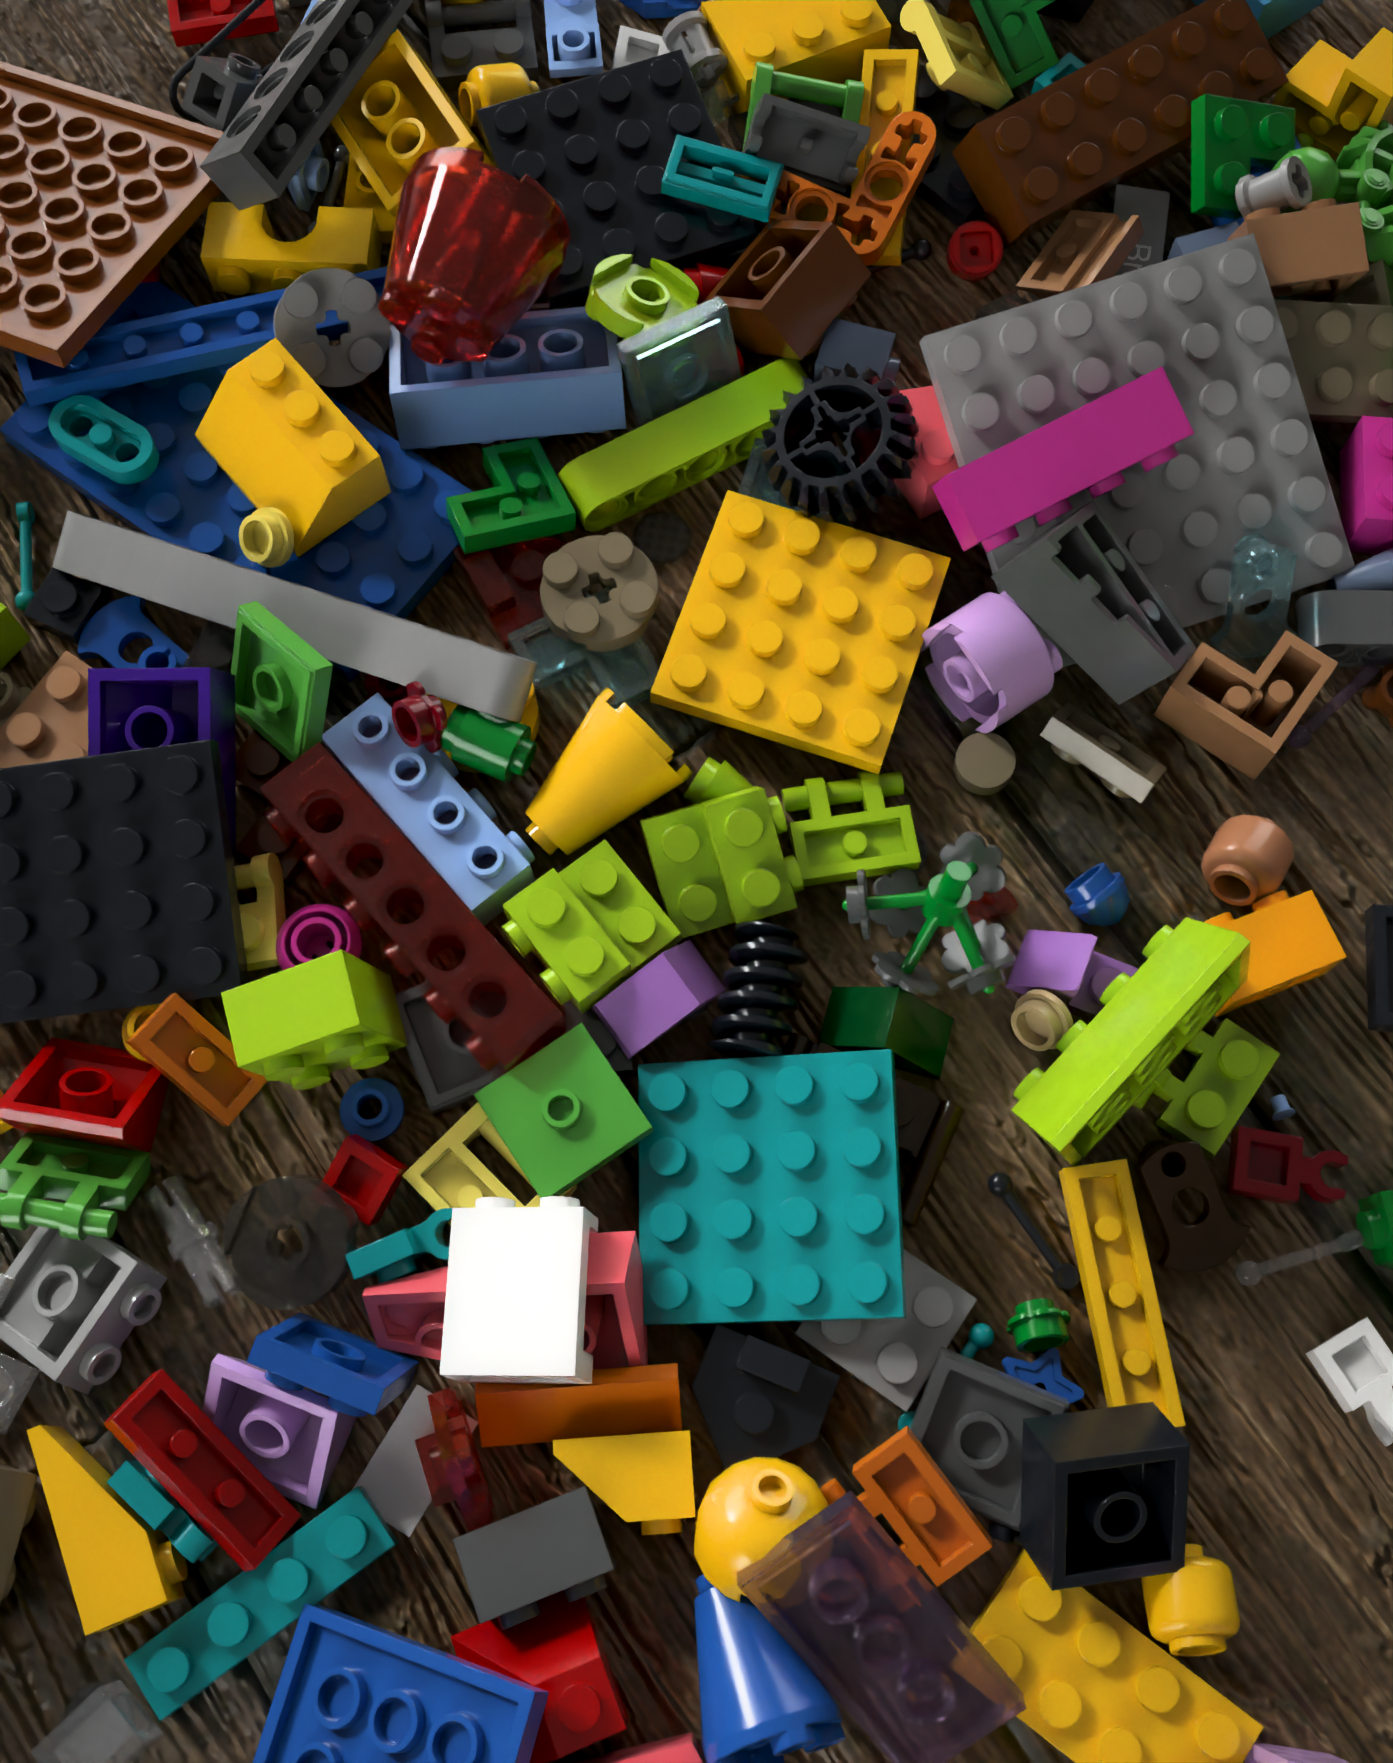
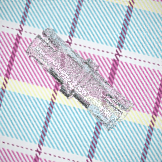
M173 1176L162 1181L172 1198L174 1206H172L164 1191L161 1192L157 1185L152 1187L145 1194L144 1198L147 1204H150L171 1241L167 1247L171 1257L175 1262H183L204 1300L205 1308L211 1309L226 1302L214 1281L215 1277L224 1293H229L231 1298L244 1289V1284L237 1277L217 1242L221 1234L215 1223L205 1221L185 1185L183 1176Z

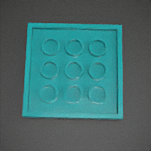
M891 1049L638 1064V1106L654 1129L653 1133L639 1141V1250L643 1264L644 1325L668 1326L907 1319L895 1060Z

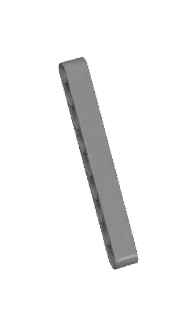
M67 510L52 566L55 569L236 629L238 606L257 601L329 661L406 687L408 683L418 681L422 684L427 694L515 722H521L538 665L537 662L69 510Z

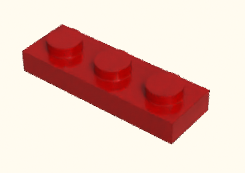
M163 1369L152 1373L103 1423L245 1572L255 1570L301 1516Z

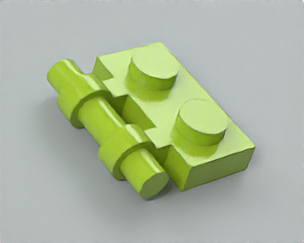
M863 770L857 772V778L825 782L823 777L804 780V786L781 789L785 813L808 810L810 820L789 823L788 830L792 853L798 863L804 887L857 879V870L864 869L866 877L890 874L901 868L909 870L919 869L921 857L910 805L885 808L884 798L904 795V782L900 771L878 775ZM860 801L864 810L863 812L831 816L830 806Z
M1228 1018L1219 1023L1212 1036L1201 1030L1184 1048V1050L1195 1056L1196 1060L1182 1081L1171 1074L1169 1070L1170 1064L1133 1104L1137 1108H1143L1152 1093L1166 1101V1106L1154 1123L1179 1140L1198 1142L1205 1158L1208 1160L1217 1154L1280 1056L1279 1052Z

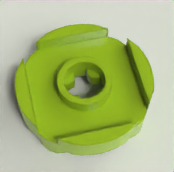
M619 254L608 257L601 261L594 270L585 306V311L591 319L600 322L614 334L626 339L627 344L632 350L644 355H654L659 352L661 346L680 344L692 336L701 314L702 305L698 307L697 304L700 294L697 286L685 273L673 265L655 258H651L650 268H643L638 264H631L633 254Z

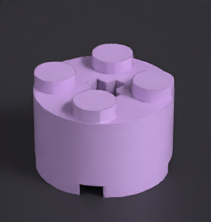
M1005 591L1000 594L987 592L980 595L922 634L924 640L921 652L930 647L933 663L925 667V670L934 690L952 714L960 721L964 722L972 717L982 723L976 729V731L981 733H989L1046 696L1053 687L1054 673L1063 666L1057 647L1048 639L1041 637L1035 625L1028 618V614Z

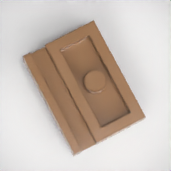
M1071 210L1016 285L1022 303L1028 304L1114 277L1144 234L1139 215H1131L1128 221L1119 220V216L1116 213Z

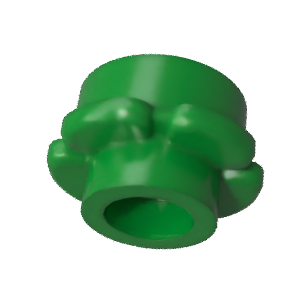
M1040 1298L1020 1303L1015 1307L1016 1315L1007 1321V1333L1014 1336L1016 1348L1019 1352H1044L1049 1347L1059 1348L1069 1341L1066 1324L1071 1321V1315L1068 1311L1056 1308L1051 1299Z

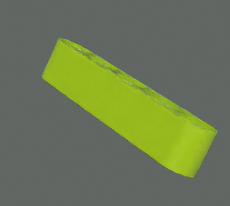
M782 358L605 443L566 464L557 477L584 529L590 532L605 529L766 450L767 447L762 441L763 435L761 431L774 427L770 421L769 410L785 409L786 404L783 401V390L796 395L803 390L801 387L802 375L809 378L798 360Z

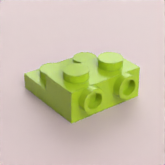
M753 786L639 820L666 915L679 929L682 938L732 923L739 924L741 922L756 921L798 908L794 893L804 890L801 872L793 855L783 857L777 834L787 831L786 818L779 798L777 796L767 798L764 788Z
M606 839L561 872L557 873L552 868L502 905L508 922L501 926L512 945L523 957L533 952L546 968L539 977L552 996L561 1006L571 1000L581 1014L592 1008L597 1002L662 952L669 950L682 940L679 929Z

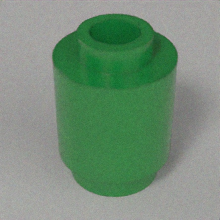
M460 704L452 711L447 721V728L443 730L441 737V748L451 752L453 760L505 783H508L515 774L519 776L526 774L535 756L537 743L530 740V726L521 722L493 716Z

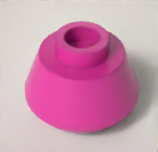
M328 904L309 905L294 912L283 923L276 939V957L282 970L316 959V956L319 958L341 949L357 958H360L362 951V937L354 919L341 908Z

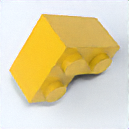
M1383 27L1353 60L1320 39L1286 74L1289 82L1277 91L1272 103L1273 105L1295 108V135L1303 132L1309 133L1314 139L1313 147L1326 151L1336 161L1343 147L1349 144L1352 137L1358 134L1363 126L1377 129L1382 120L1389 122L1391 125L1393 124V33Z

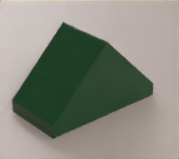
M833 987L818 1045L822 1042L842 1052L891 1049L894 1053L895 1069L939 1080L954 1018L901 987Z

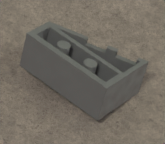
M1094 500L1040 535L991 576L1118 705L1177 672L1196 651L1192 641Z

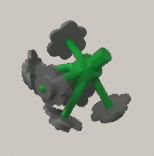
M964 832L957 838L955 844H947L940 850V859L945 865L942 867L940 874L932 877L927 888L918 886V879L911 870L901 868L894 871L890 878L885 876L878 878L873 884L876 896L868 897L866 872L864 869L857 870L858 885L846 886V900L843 901L842 908L848 912L849 924L861 923L864 940H871L870 918L878 925H887L888 934L893 938H902L908 932L918 934L906 956L895 951H889L887 954L876 951L873 954L872 960L876 964L875 972L881 976V981L886 987H901L913 995L919 992L929 996L937 994L939 986L931 979L932 974L917 964L938 926H953L955 931L947 933L942 940L943 947L946 950L942 956L944 969L951 974L967 972L949 981L950 989L956 990L967 986L970 995L981 992L991 994L994 992L995 986L1006 981L1002 970L1013 965L1016 958L1014 954L1010 955L1009 946L1004 941L1006 938L1004 927L997 923L987 925L983 918L978 916L970 917L967 911L970 900L976 901L981 899L985 892L996 893L1006 884V873L999 866L1003 860V853L999 847L995 845L986 846L985 840L976 832Z

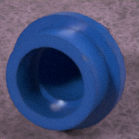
M1100 863L1076 878L1064 891L1072 902L1069 908L1074 916H1078L1090 925L1108 926L1119 922L1125 914L1130 901L1128 889L1124 883L1125 878L1120 872L1112 873L1105 863Z

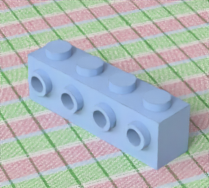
M378 692L323 733L322 741L335 764L349 780L356 783L361 794L479 930L504 911L502 905L535 881L530 866L535 857L525 842L514 831L505 836L491 821L497 815L490 803L476 788L467 793L454 779L459 774V771L442 749L435 753H430L424 745L412 748L403 742L393 723L392 708Z

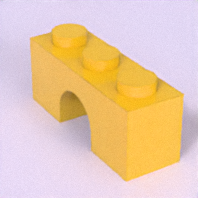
M211 202L207 211L200 258L214 292H226L232 295H244L246 293L261 294L287 288L302 274L316 269L338 268L353 274L380 268L382 242L374 208L319 206L316 225L306 237L293 242H282L275 238L264 204H258L239 211L232 202Z

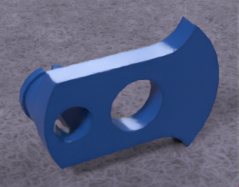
M135 595L114 600L98 610L85 625L79 639L78 655L82 660L97 658L105 661L112 668H183L195 666L193 659L145 617L144 608L146 600ZM146 638L153 642V646L144 650L140 655L138 663H129L123 659L124 648L132 640Z

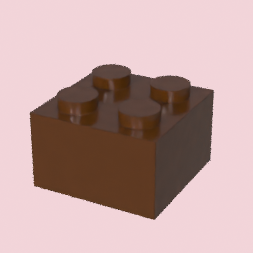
M771 219L702 304L741 351L801 360L821 344L824 331L838 314L846 311L853 305L858 297V290L872 273L834 222Z

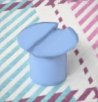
M1284 1094L1276 1095L1270 1099L1274 1110L1273 1120H1283L1296 1113L1295 1109L1290 1108Z

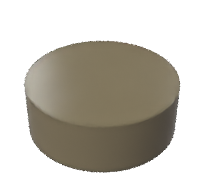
M990 732L972 734L965 738L957 749L953 761L955 778L964 789L977 795L997 793L1008 784L1014 772L1016 764L1015 753L1011 745L997 734Z

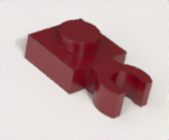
M1238 1126L1232 1130L1226 1193L1291 1205L1299 1201V1190L1303 1188L1312 1199L1322 1203H1333L1345 1198L1346 1190L1327 1186L1321 1178V1169L1323 1166L1338 1169L1348 1165V1156L1334 1150L1322 1151L1312 1157L1302 1156L1304 1137Z

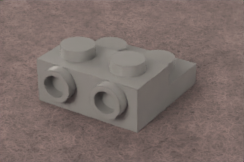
M38 1226L0 1280V1339L55 1382L88 1395L94 1385L108 1381L116 1373L122 1358L119 1348L134 1326L147 1323L157 1313L162 1300L159 1290L167 1280V1277L108 1238L88 1235L84 1240L63 1238L59 1235V1230Z

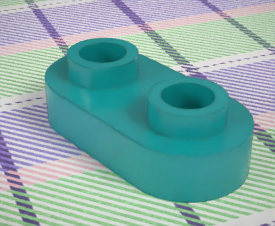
M74 395L61 400L52 409L48 419V426L59 447L66 454L112 481L126 485L136 484L151 476L157 468L159 452L147 429L97 399L87 395ZM90 429L87 435L78 436L81 431ZM137 455L132 460L123 462L127 457Z

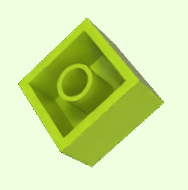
M342 949L221 992L237 1067L265 1076L267 1081H280L292 1085L295 1090L321 1086L331 1080V1072L348 1066L357 1070L378 1066L389 1060L388 1052L408 1046L390 975Z

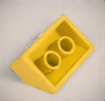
M397 29L388 37L330 123L393 217L461 209L499 177L492 159L438 80Z
M276 337L227 370L195 432L199 443L256 509L273 507L279 509L287 516L294 533L293 553L297 557H300L391 493L378 452Z

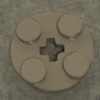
M612 532L604 536L593 535L579 538L566 544L557 552L552 553L544 561L542 568L543 577L540 585L542 609L548 625L558 637L568 642L569 638L576 643L585 644L586 650L607 652L630 645L639 639L648 628V621L654 615L659 601L657 574L649 558L640 549L633 546L628 536L623 533ZM596 583L608 584L613 587L609 591V601L606 603H599L595 596L585 598L583 594L588 592L590 586Z

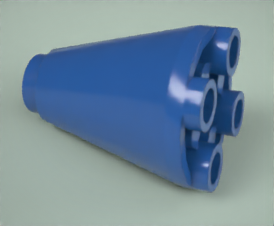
M703 1574L695 1580L699 1595L694 1600L702 1753L705 1763H785L784 1754L804 1748L805 1753H812L845 1740L846 1737L841 1725L843 1718L839 1706L778 1608L763 1607L764 1599H752L742 1594L740 1602L730 1599L715 1588Z

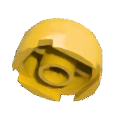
M753 1457L731 1465L710 1482L696 1514L694 1556L704 1577L724 1596L740 1602L742 1594L752 1599H764L763 1607L779 1608L803 1599L821 1582L833 1545L831 1508L812 1477L799 1466L779 1458Z

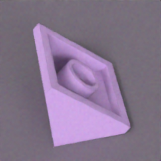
M218 1353L211 1362L203 1412L282 1496L317 1509L357 1417L344 1414L332 1408L327 1402L329 1396L304 1387L302 1390H289L279 1387L265 1378L266 1370L247 1363V1361Z

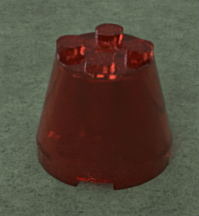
M464 147L432 149L422 154L414 162L400 191L383 294L378 303L380 313L391 321L398 331L412 341L411 349L413 353L431 364H440L444 358L462 362L485 361L492 349L558 277L566 259L567 246L571 240L569 226L564 214L554 199L539 183L528 174H525L519 181L504 171L483 163L484 155L482 151Z

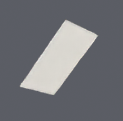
M417 1384L354 1488L363 1486L385 1522L410 1537L478 1422Z

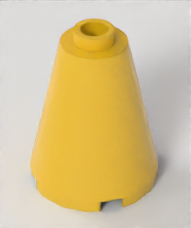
M607 687L592 704L525 811V814L533 821L525 831L549 855H552L558 848L566 855L573 853L678 787L693 774L685 763L676 772L668 764L674 758L672 756L674 751L625 702L615 711L610 706L616 700L615 693Z

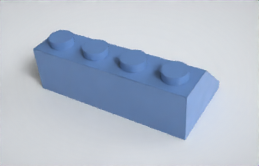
M585 307L390 325L389 395L401 450L417 448L435 449L440 446L469 443L489 444L501 440L532 437L543 439L553 435L585 432L603 433L608 430L626 429L623 379L617 335L604 327L600 322L591 319L587 315Z

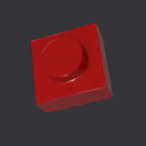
M357 1134L345 1137L316 1193L361 1222L371 1226L380 1221L403 1178L402 1175L409 1166Z

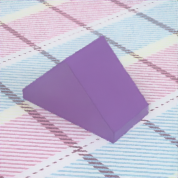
M688 940L662 952L597 1002L592 1009L628 1059H630L726 991V988L693 943Z

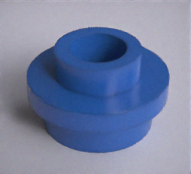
M367 1078L356 1082L346 1091L340 1104V1118L344 1128L351 1135L357 1134L370 1143L380 1142L392 1136L401 1126L405 1114V1105L400 1092L390 1082L379 1078ZM369 1099H379L382 1102V1110L374 1119H364L361 1117V1107Z

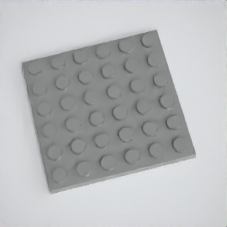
M1254 233L925 335L920 340L919 344L959 468L1161 366L1194 431V434L1175 444L1179 456L1146 473L1141 463L1124 470L1122 474L1126 483L1095 499H1092L1088 489L1069 498L1073 510L1042 526H1039L1035 516L1016 525L1015 527L1020 535L1018 538L986 553L992 574L997 572L1040 535L1092 500L1097 504L1182 628L1333 579V575L1342 573L1355 566ZM995 582L998 593L1000 594L1004 590ZM1028 615V618L1035 625L1041 637L1048 639L1057 647L1062 658V668L1076 664V662Z

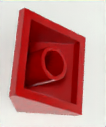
M51 1037L1 1097L0 1120L25 1133L30 1132L151 1153L170 1080L152 1064L143 1063L133 1058L127 1050Z

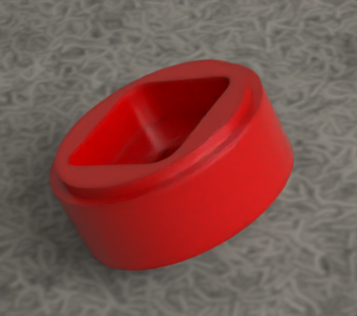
M971 221L960 226L950 238L946 248V260L949 268L957 277L966 281H979L988 277L997 268L1003 256V241L1000 234L993 226L982 221Z

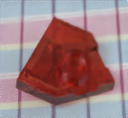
M546 536L464 554L461 546L453 549L456 563L505 650L551 629L545 619L540 597V585L543 577L542 568L544 561L549 555L557 552L569 542Z
M449 1387L427 1395L435 1433L414 1441L434 1507H440L457 1500L468 1532L496 1522L495 1519L498 1516L460 1393Z

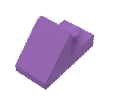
M1028 929L1005 988L1023 995L1033 989L1049 991L1063 1001L1071 1014L1092 1021L1105 1007L1099 1001V998L1111 982L1123 972L1132 977L1138 968L1093 951L1098 937L1092 934Z

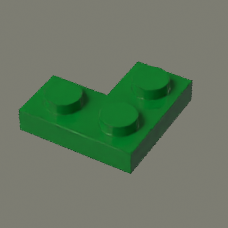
M969 0L1011 90L1059 63V58L1037 12L1055 0Z
M1206 93L1191 101L1192 214L1229 219L1242 217L1235 197L1236 184L1241 177L1250 174L1251 166L1272 169L1284 155L1291 150H1295V108Z
M537 437L483 448V467L494 488L446 497V515L464 554L575 530L576 512Z

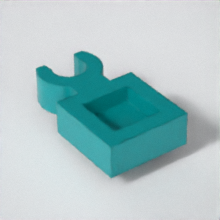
M126 1460L107 1481L154 1530H161L169 1538L173 1546L192 1564L198 1559L204 1562L219 1545L138 1460Z

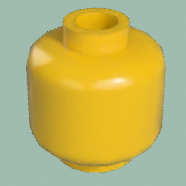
M516 63L478 65L470 70L466 82L460 83L458 89L460 114L468 126L474 130L475 134L483 139L477 123L476 110L538 92L539 87L535 81L529 80L525 70Z
M1185 1544V1566L1174 1573L1141 1577L1149 1632L1155 1640L1169 1645L1170 1654L1174 1656L1194 1657L1224 1652L1227 1650L1226 1640L1237 1634L1240 1627V1616L1231 1570L1225 1562L1213 1557L1204 1556L1201 1545Z

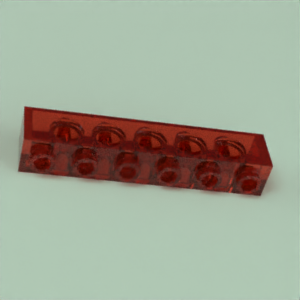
M320 742L260 787L263 796L270 806L263 813L267 822L286 843L294 837L300 841L309 852L302 860L312 874L324 887L329 886L335 881L349 897L342 903L346 912L365 933L372 927H375L389 943L382 949L387 959L405 979L414 972L430 989L422 996L423 999L446 1025L454 1019L461 1024L471 1036L463 1044L487 1072L497 1065L504 1074L549 1045L566 1030L565 1017ZM338 814L344 817L341 825L332 832L319 833L314 831L318 820L325 815ZM366 858H378L384 862L382 869L373 877L358 878L353 875L356 865ZM416 902L424 906L421 917L411 924H399L392 920L395 910L404 903ZM456 947L466 953L461 965L453 970L442 971L432 966L434 956L443 948ZM494 992L506 998V1007L495 1017L483 1018L472 1011L477 998L485 993Z

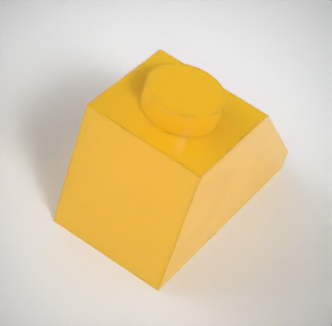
M690 1430L553 1440V1455L625 1522L641 1521L642 1535L683 1532L682 1518L695 1517Z

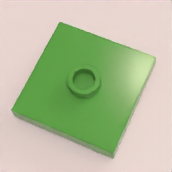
M253 601L239 605L231 674L235 675V713L300 770L317 765L319 762L333 664L259 602Z
M582 1023L473 1094L540 1198L560 1196L654 1132L653 1127Z

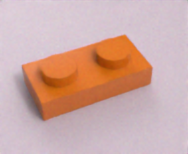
M177 993L170 994L126 1041L127 1044L222 1126H229L267 1082L265 1076L238 1068L232 1042Z

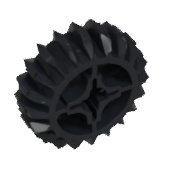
M847 363L841 374L835 377L833 371L824 366L821 380L814 383L802 375L801 387L803 390L796 395L783 390V401L786 404L785 409L769 410L770 421L774 427L761 431L763 435L762 441L767 447L761 453L762 463L769 471L767 473L769 483L775 491L781 493L780 497L788 507H792V509L798 507L802 515L807 518L820 513L826 522H835L839 513L843 511L848 520L856 522L859 508L867 505L871 511L878 513L879 502L877 498L883 493L897 498L898 488L894 480L911 479L912 469L908 460L919 457V446L914 439L919 435V425L915 417L912 416L913 408L907 396H903L899 392L896 383L890 380L889 377L881 380L878 373L870 367L859 375L856 368ZM834 432L838 433L848 452L846 457L842 455L832 436ZM833 475H842L835 478H828Z

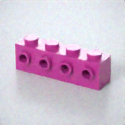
M1161 366L946 474L932 488L963 551L965 552L982 543L986 553L1018 538L1020 535L1015 527L1016 525L1035 516L1039 526H1042L1073 510L1069 498L1088 489L1092 499H1095L1126 483L1122 474L1124 470L1141 463L1146 473L1179 456L1175 444L1194 434V431Z

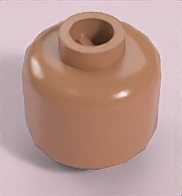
M1247 814L1230 817L1219 826L1204 853L1201 862L1203 877L1214 895L1222 901L1236 906L1253 905L1262 898L1278 891L1294 858L1293 844L1285 831L1268 818Z

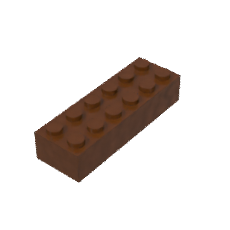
M1207 0L977 123L953 150L952 154L991 225L1000 234L1003 246L1006 249L1064 217L1071 210H1076L1116 188L1117 184L1121 185L1190 147L1191 101L1206 93L1264 103L1287 84L1289 80L1246 0Z

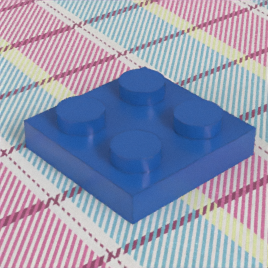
M301 1312L257 1335L247 1359V1363L266 1370L264 1376L269 1382L289 1390H302L304 1387L317 1391L329 1396L327 1402L332 1408L355 1417H365L367 1413L375 1416L410 1387L419 1364L418 1360L396 1351L378 1348L377 1344Z

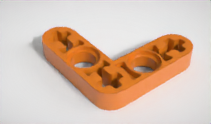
M917 111L903 112L894 117L888 125L850 199L783 170V176L780 185H778L769 221L771 219L798 220L796 218L797 213L805 205H821L828 213L824 222H834L837 225L838 216H842L843 228L839 226L837 228L866 266L875 263L884 254L933 159L936 148V129L934 123L924 113ZM912 133L920 135V144L914 143L906 155L905 165L898 161L901 157L902 139L908 140ZM741 175L740 177L765 185L767 183L766 181L748 177L745 175ZM881 178H892L899 182L902 187L901 193L896 198L887 201L879 200L870 190L872 185ZM781 202L787 205L785 215H782ZM753 219L755 223L762 225L764 227L768 224L766 222ZM863 228L871 230V240L864 239L860 246L852 244V234L859 235Z

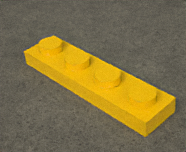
M919 49L864 50L861 82H864V94L859 124L870 127L871 131L867 145L861 150L856 163V168L859 171L851 185L850 198L890 122L894 117L903 112L915 111L920 64ZM913 133L908 140L902 139L901 157L898 161L905 165L906 155L912 146ZM881 178L872 185L870 191L879 200L887 201L896 198L901 193L902 187L899 182L892 178ZM906 211L884 254L871 265L901 266ZM863 228L859 235L852 234V244L860 246L864 239L871 240L870 229Z
M1127 1159L1063 1168L1059 1171V1177L1107 1407L1153 1402L1174 1427L1186 1426Z

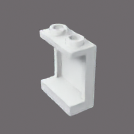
M564 1196L540 1198L539 1207H515L516 1201L512 1199L481 1197L476 1199L475 1208H452L440 1375L461 1383L592 1384L593 1355L583 1351L589 1233L598 1232V1218L585 1207H580L579 1199Z

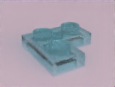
M606 587L585 598L595 596L599 603H606L609 601V591L613 587ZM545 617L507 634L508 643L514 655L538 663L533 679L535 692L588 667L601 692L607 687L615 693L616 700L610 705L615 711L624 702L631 707L650 698V691L657 676L659 666L642 637L628 646L613 651L596 652L586 650L585 644L576 643L569 638L568 642L558 637L548 625Z

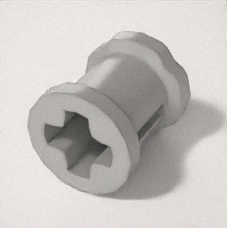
M691 10L675 17L664 29L662 39L668 50L676 51L682 49L697 87H704L716 81L723 74L728 61L723 50L715 48L707 33L708 22L704 14L700 11ZM683 32H686L688 36H682ZM706 62L707 67H703L702 64Z
M1291 156L1281 162L1280 168L1258 177L1250 174L1241 177L1235 187V197L1238 209L1245 221V217L1248 214L1264 208L1278 207L1282 211L1293 207L1300 210L1304 205L1311 203L1312 185L1307 168L1302 160L1297 156Z

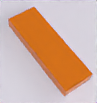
M678 1363L593 1369L592 1384H475V1401L481 1447L545 1443L559 1439L682 1431Z

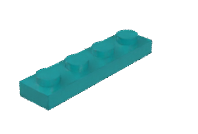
M357 1486L272 1549L255 1570L241 1572L125 1658L124 1662L158 1720L162 1721L300 1618L304 1603L312 1605L321 1603L398 1545L399 1542L363 1486Z

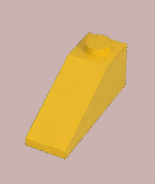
M38 1425L28 1429L27 1434L85 1636L106 1631L186 1597L181 1583L188 1576L185 1557L173 1546L161 1530H154L107 1483L111 1475L62 1426Z

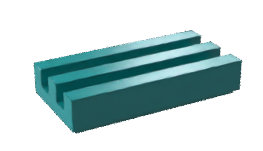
M677 134L661 181V193L768 223L772 205L776 199L778 185H780L783 176L784 164ZM682 158L705 165L713 166V168L711 170L697 165L682 162L681 160ZM734 173L763 180L767 183L765 185L740 177L734 176Z

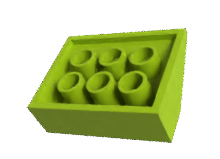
M1185 917L1175 930L1169 925L1163 926L1143 949L1142 954L1148 959L1132 977L1125 972L1121 973L1102 993L1099 1001L1105 1007L1088 1025L1082 1019L1077 1021L1064 1034L1056 1046V1049L1062 1054L1047 1071L1044 1072L1039 1067H1036L1018 1085L1013 1096L1019 1101L1011 1111L1073 1167L1078 1166L1247 980L1251 942L1239 932Z

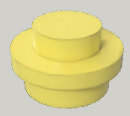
M273 507L259 508L242 521L239 528V543L244 555L249 560L257 562L264 567H279L289 560L293 552L294 533L289 519L282 511Z

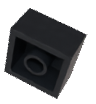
M1153 1402L1023 1419L1020 1542L1051 1591L1174 1573L1185 1566L1190 1444Z

